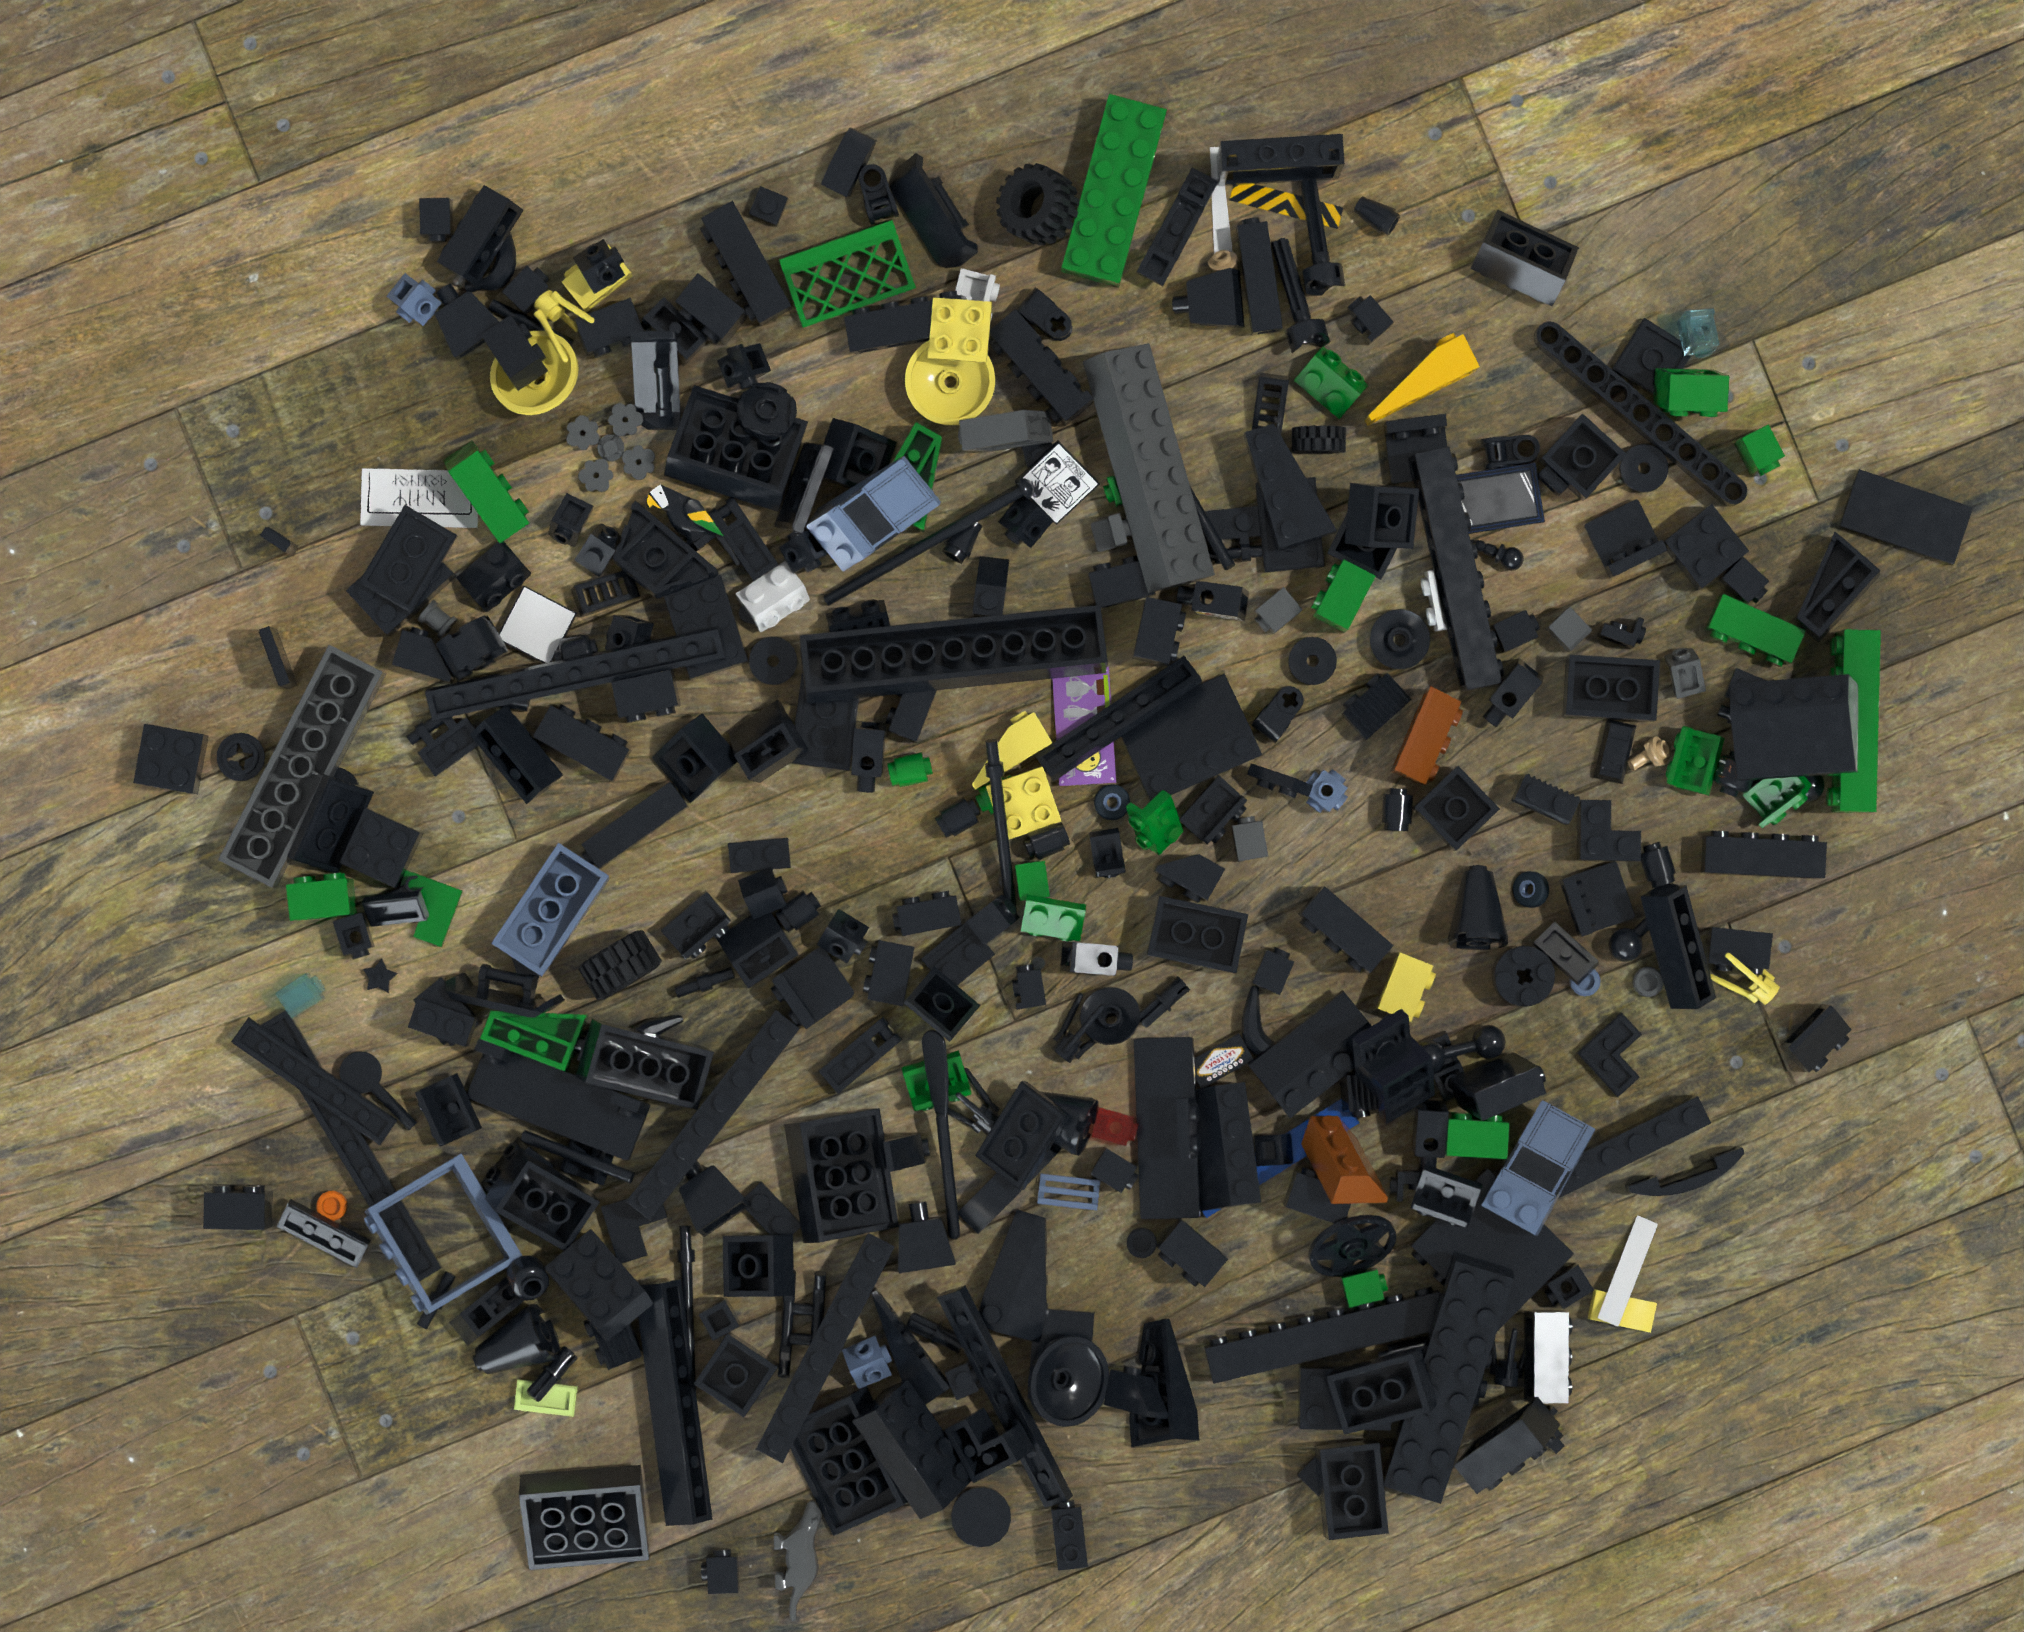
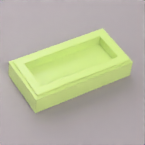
M517 1379L514 1410L575 1416L578 1386L555 1383L542 1400L537 1402L527 1394V1389L534 1381Z

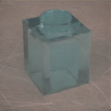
M305 973L275 994L291 1019L324 1000L325 997L322 992L326 989L316 975L311 977L309 973Z

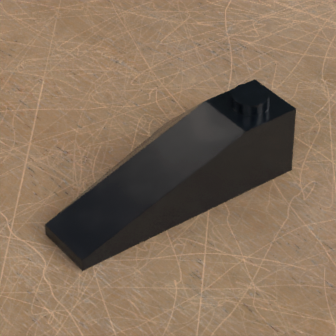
M1019 1209L1016 1210L979 1308V1313L988 1329L1040 1343L1048 1317V1303L1046 1299V1285H1048V1275H1046V1218Z
M875 1288L871 1295L901 1381L908 1379L926 1405L950 1388L949 1382L883 1295Z
M1161 1319L1144 1323L1138 1358L1142 1364L1141 1374L1153 1377L1168 1411V1418L1145 1417L1130 1412L1131 1448L1181 1445L1200 1441L1198 1412L1170 1319Z

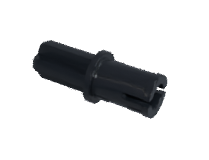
M1179 976L1159 994L1155 992V997L1140 1010L1139 1023L1143 1027H1149L1167 1010L1170 1012L1172 1010L1170 1007L1187 992L1191 991Z
M917 1313L910 1315L906 1324L907 1329L930 1339L931 1344L936 1342L957 1354L962 1348L955 1332L942 1326L943 1322L940 1321L938 1324Z
M563 1346L557 1353L559 1355L558 1359L550 1361L547 1366L544 1365L542 1367L544 1371L527 1389V1394L533 1400L541 1401L556 1382L560 1383L562 1381L561 1377L578 1359L567 1347Z

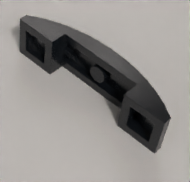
M1193 167L1191 168L1136 273L1162 287L1164 286L1218 184L1217 180Z
M1053 1143L1030 1182L1060 1152L1061 1147ZM996 1173L958 1211V1214L979 1234L1022 1190L1017 1189Z
M1738 1146L1712 1155L1710 1157L1714 1168L1661 1186L1656 1176H1650L1627 1184L1625 1187L1628 1192L1647 1196H1667L1685 1193L1700 1188L1725 1174L1744 1155V1150Z

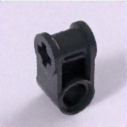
M875 164L863 167L859 174V183L870 225L875 224L876 220L892 215L895 218L899 217L892 190L890 191L884 170ZM870 171H875L881 176L880 183L875 187H870L864 182V176ZM886 205H887V207H884V208H881V209H878V210H874V209H876V208H880V207H883V206H886Z
M1036 287L1016 309L1029 323L1038 327L1055 341L1066 340L1072 333L1073 326L1070 317ZM1064 320L1065 330L1063 332L1057 330L1054 333L1052 322Z
M1531 435L1498 436L1481 439L1486 455L1484 470L1528 464L1533 462L1540 452L1538 440ZM1524 441L1530 442L1534 447L1533 455L1530 457L1521 456L1517 450L1518 444ZM1494 446L1496 447V450H1497V458H1498V459L1495 458Z
M1292 686L1281 688L1269 704L1261 710L1251 726L1273 743H1276L1303 705L1304 698L1301 691ZM1294 692L1296 694L1294 700L1297 704L1295 706L1288 705L1285 708L1283 706L1285 700L1282 698V695L1284 693L1290 695Z

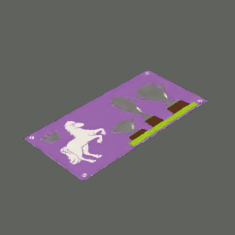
M1107 667L1106 673L1052 679L1056 741L1111 705L1109 667ZM1114 742L1100 750L1101 762L1095 770L1081 772L1073 768L1059 778V786L1116 783Z

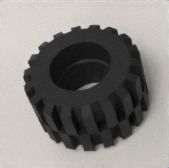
M1030 163L1024 164V169L1018 167L1014 170L1013 176L1008 175L1005 178L1007 182L1005 186H1000L1001 196L996 199V204L1000 205L996 212L997 216L1002 218L1000 220L1001 225L1007 228L1009 233L1029 243L1042 246L1046 242L1049 244L1055 243L1056 237L1062 239L1066 235L1065 230L1067 228L1071 230L1074 225L1071 223L1073 217L1077 218L1078 215L1075 207L1079 205V199L1074 197L1078 192L1076 187L1072 186L1070 179L1038 163L1035 165ZM1044 192L1042 207L1035 215L1031 216V209L1035 199Z
M637 930L584 961L578 970L597 1000H605L655 970L662 960L645 932Z

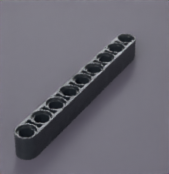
M1551 321L1544 322L1537 328L1534 333V342L1544 354L1649 443L1660 449L1668 459L1725 506H1735L1746 498L1748 489L1741 478L1564 328ZM1542 330H1553L1556 334L1555 343H1545L1541 339ZM1573 348L1578 352L1579 360L1577 363H1569L1565 360L1564 351L1566 349ZM1589 368L1600 370L1602 374L1600 382L1593 383L1587 378V370ZM1619 387L1624 391L1625 399L1623 402H1615L1611 399V388ZM1640 406L1646 409L1648 413L1646 421L1639 422L1633 417V409ZM1658 426H1665L1670 430L1671 436L1669 441H1661L1657 438L1656 429ZM1687 445L1691 447L1694 453L1692 460L1685 461L1679 456V448L1681 446ZM1704 465H1711L1716 469L1714 480H1707L1703 477L1702 468ZM1728 484H1733L1739 489V497L1736 500H1731L1725 495V487Z

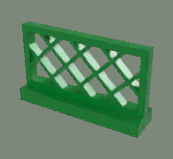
M892 219L779 258L803 328L916 288ZM893 239L896 252L891 262L875 255L880 243ZM875 245L872 253L865 250V248ZM861 251L870 255L863 272L847 265L853 252ZM847 255L844 263L836 259ZM898 256L902 267L894 264ZM873 258L889 265L882 281L866 274ZM833 261L842 266L835 282L819 275L825 262ZM819 265L816 272H813L808 269ZM892 267L904 272L908 284L895 288L885 283ZM845 268L861 275L854 291L838 284ZM803 270L813 275L806 292L794 286L791 274ZM864 277L880 284L875 296L867 298L857 293ZM816 278L833 285L825 301L809 294ZM883 286L891 289L887 292L880 294ZM836 287L852 294L847 306L838 308L829 303ZM797 292L804 295L801 303L797 295ZM855 296L863 299L861 301L852 303ZM807 297L824 304L818 316L806 320L802 308ZM827 306L832 309H835L833 311L824 313Z

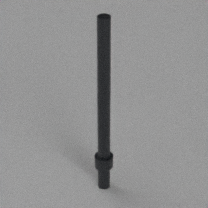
M988 739L985 741L988 760L985 764L986 777L990 778L1002 891L1005 899L1010 900L1016 907L1002 785L1004 767L1003 762L999 758L997 739Z
M691 1225L679 1226L680 1250H677V1262L680 1263V1276L695 1382L692 1262H695V1249H692Z

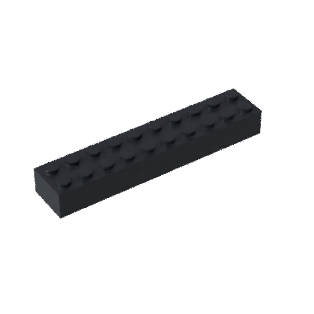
M1101 605L800 635V654L806 704L1106 673L1108 664Z

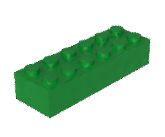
M1113 94L1108 95L1078 205V215L1074 220L1061 272L1119 288L1167 109Z
M1844 629L1835 632V638L1830 640V655L1835 656L1834 668H1830L1829 676L1849 674L1858 684V772L1827 774L1832 776L1831 788H1827L1826 804L1831 806L1832 813L1877 812L1881 630Z

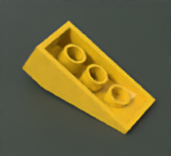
M1452 333L1440 339L1435 344L1436 348L1368 415L1365 420L1367 426L1475 373L1480 366L1464 334L1456 337Z

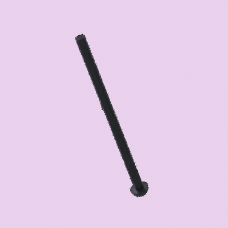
M1026 478L1017 479V485L823 595L825 602L828 606L832 605L1024 495L1029 500L1034 493L1032 482Z

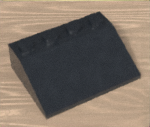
M694 385L667 456L664 476L779 512L808 421L796 418L791 430L786 435L777 439L762 440L755 438L744 431L738 422L737 404L739 399Z
M1225 673L1197 685L1121 736L1149 802L1162 790L1170 795L1176 794L1262 756Z
M1849 674L1730 684V717L1737 778L1739 781L1858 772V684Z
M880 1108L784 1124L803 1243H820L899 1227L891 1174L888 1172L883 1145L885 1138Z
M867 1386L810 1412L790 1448L833 1536L908 1503L852 1422L873 1401Z
M641 1465L520 1475L519 1500L529 1570L649 1560Z

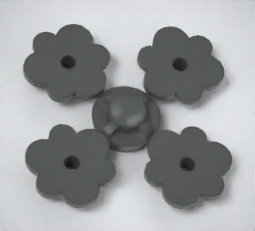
M618 403L613 406V415L609 416L608 422L613 426L615 435L608 434L600 439L599 434L596 432L598 424L594 421L590 422L589 418L585 415L578 416L575 423L571 422L567 425V430L570 433L567 435L566 440L569 445L578 446L581 450H587L589 445L593 446L598 443V453L603 458L596 460L595 463L592 460L586 461L585 469H582L578 474L579 480L586 484L585 487L588 491L592 492L596 489L599 492H605L608 490L609 480L614 475L611 470H608L609 465L607 461L618 460L621 456L625 463L623 467L624 472L627 474L632 473L636 480H642L646 477L647 473L654 471L655 466L652 462L655 460V453L652 450L643 449L641 445H636L633 447V451H624V443L620 438L627 433L629 435L636 434L637 427L643 423V416L641 413L636 412L635 405L628 404L625 406ZM625 417L628 418V421L626 423L623 422V419ZM582 431L586 432L585 436H581ZM637 460H641L640 465L636 464ZM595 473H599L598 478H594Z

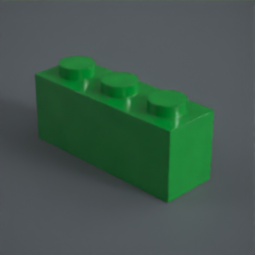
M1725 594L1719 596L1705 629L1712 631L1710 634L1712 638L1727 643L1728 639L1739 643L1738 649L1754 655L1756 651L1766 655L1765 661L1778 667H1782L1783 663L1786 665L1792 664L1806 630Z

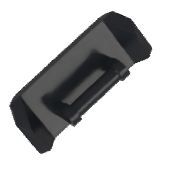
M915 153L897 168L890 180V189L935 262L944 268L960 267L978 253V245L964 236L962 230L968 227L969 223L966 218L963 219L946 192L941 178L938 176L930 180L922 168L923 157Z
M641 331L631 333L634 399L636 412L641 413L643 416V423L641 425L647 430H677L681 421L676 331Z
M482 964L479 969L478 986L473 985L466 973H461L445 981V991L454 1001L530 1018L546 1013L565 1001L561 994L548 1001L535 999L538 982L536 975H523L496 969L487 964ZM490 980L524 987V995L489 989Z

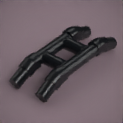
M795 1270L794 1296H783L778 1366L779 1378L790 1377L792 1345L810 1346L824 1319L826 1272L816 1271L814 1273L813 1304L795 1303ZM794 1315L812 1316L811 1334L793 1333Z

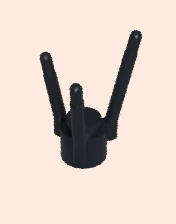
M1078 993L1059 1032L1053 1038L1056 1043L1052 1049L1069 1063L1075 1057L1079 1060L1088 1049L1097 1043L1090 1039L1081 1046L1083 1042L1080 1038L1105 1009L1104 1005H1100L1075 1035L1070 1031L1065 1035L1083 998L1082 993Z
M965 1068L967 1078L988 1107L982 1104L978 1108L963 1094L957 1092L956 1097L974 1113L971 1116L973 1120L949 1107L947 1114L970 1126L975 1132L979 1133L982 1131L988 1135L1000 1116L997 1113L1000 1108L992 1102L971 1071Z
M1513 1328L1511 1332L1507 1359H1500L1499 1364L1497 1363L1494 1340L1491 1349L1492 1360L1489 1374L1495 1375V1384L1516 1387L1518 1386V1378H1523L1524 1349L1519 1363L1514 1360L1518 1333L1516 1328Z

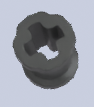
M433 600L424 609L417 621L426 623L438 633L437 637L442 639L452 629L458 619L455 616L450 617L437 606L438 603Z

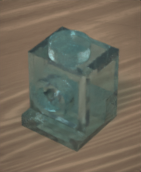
M1714 308L1685 311L1678 320L1677 326L1684 356L1695 355L1696 358H1704L1712 355L1720 343L1714 321Z

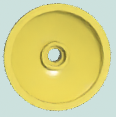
M530 331L532 337L528 341L531 346L537 343L543 351L546 359L542 362L548 372L519 391L513 385L496 357L494 358L490 371V383L494 395L504 407L512 412L523 415L541 414L560 405L572 392L578 377V360L570 344L557 334L555 335L568 361H562L546 331ZM540 379H544L542 383L537 385V382Z
M929 340L922 344L910 358L905 373L906 392L916 411L927 420L946 426L960 425L959 420L979 416L990 403L995 389V372L989 356L987 357V362L981 363L928 358ZM948 377H953L956 380V385L952 388H948L944 383Z

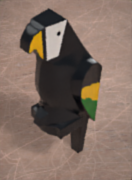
M661 484L649 493L646 498L648 509L653 506L658 510L666 511L667 517L674 529L686 538V543L696 552L715 538L736 566L741 564L699 500L687 497Z

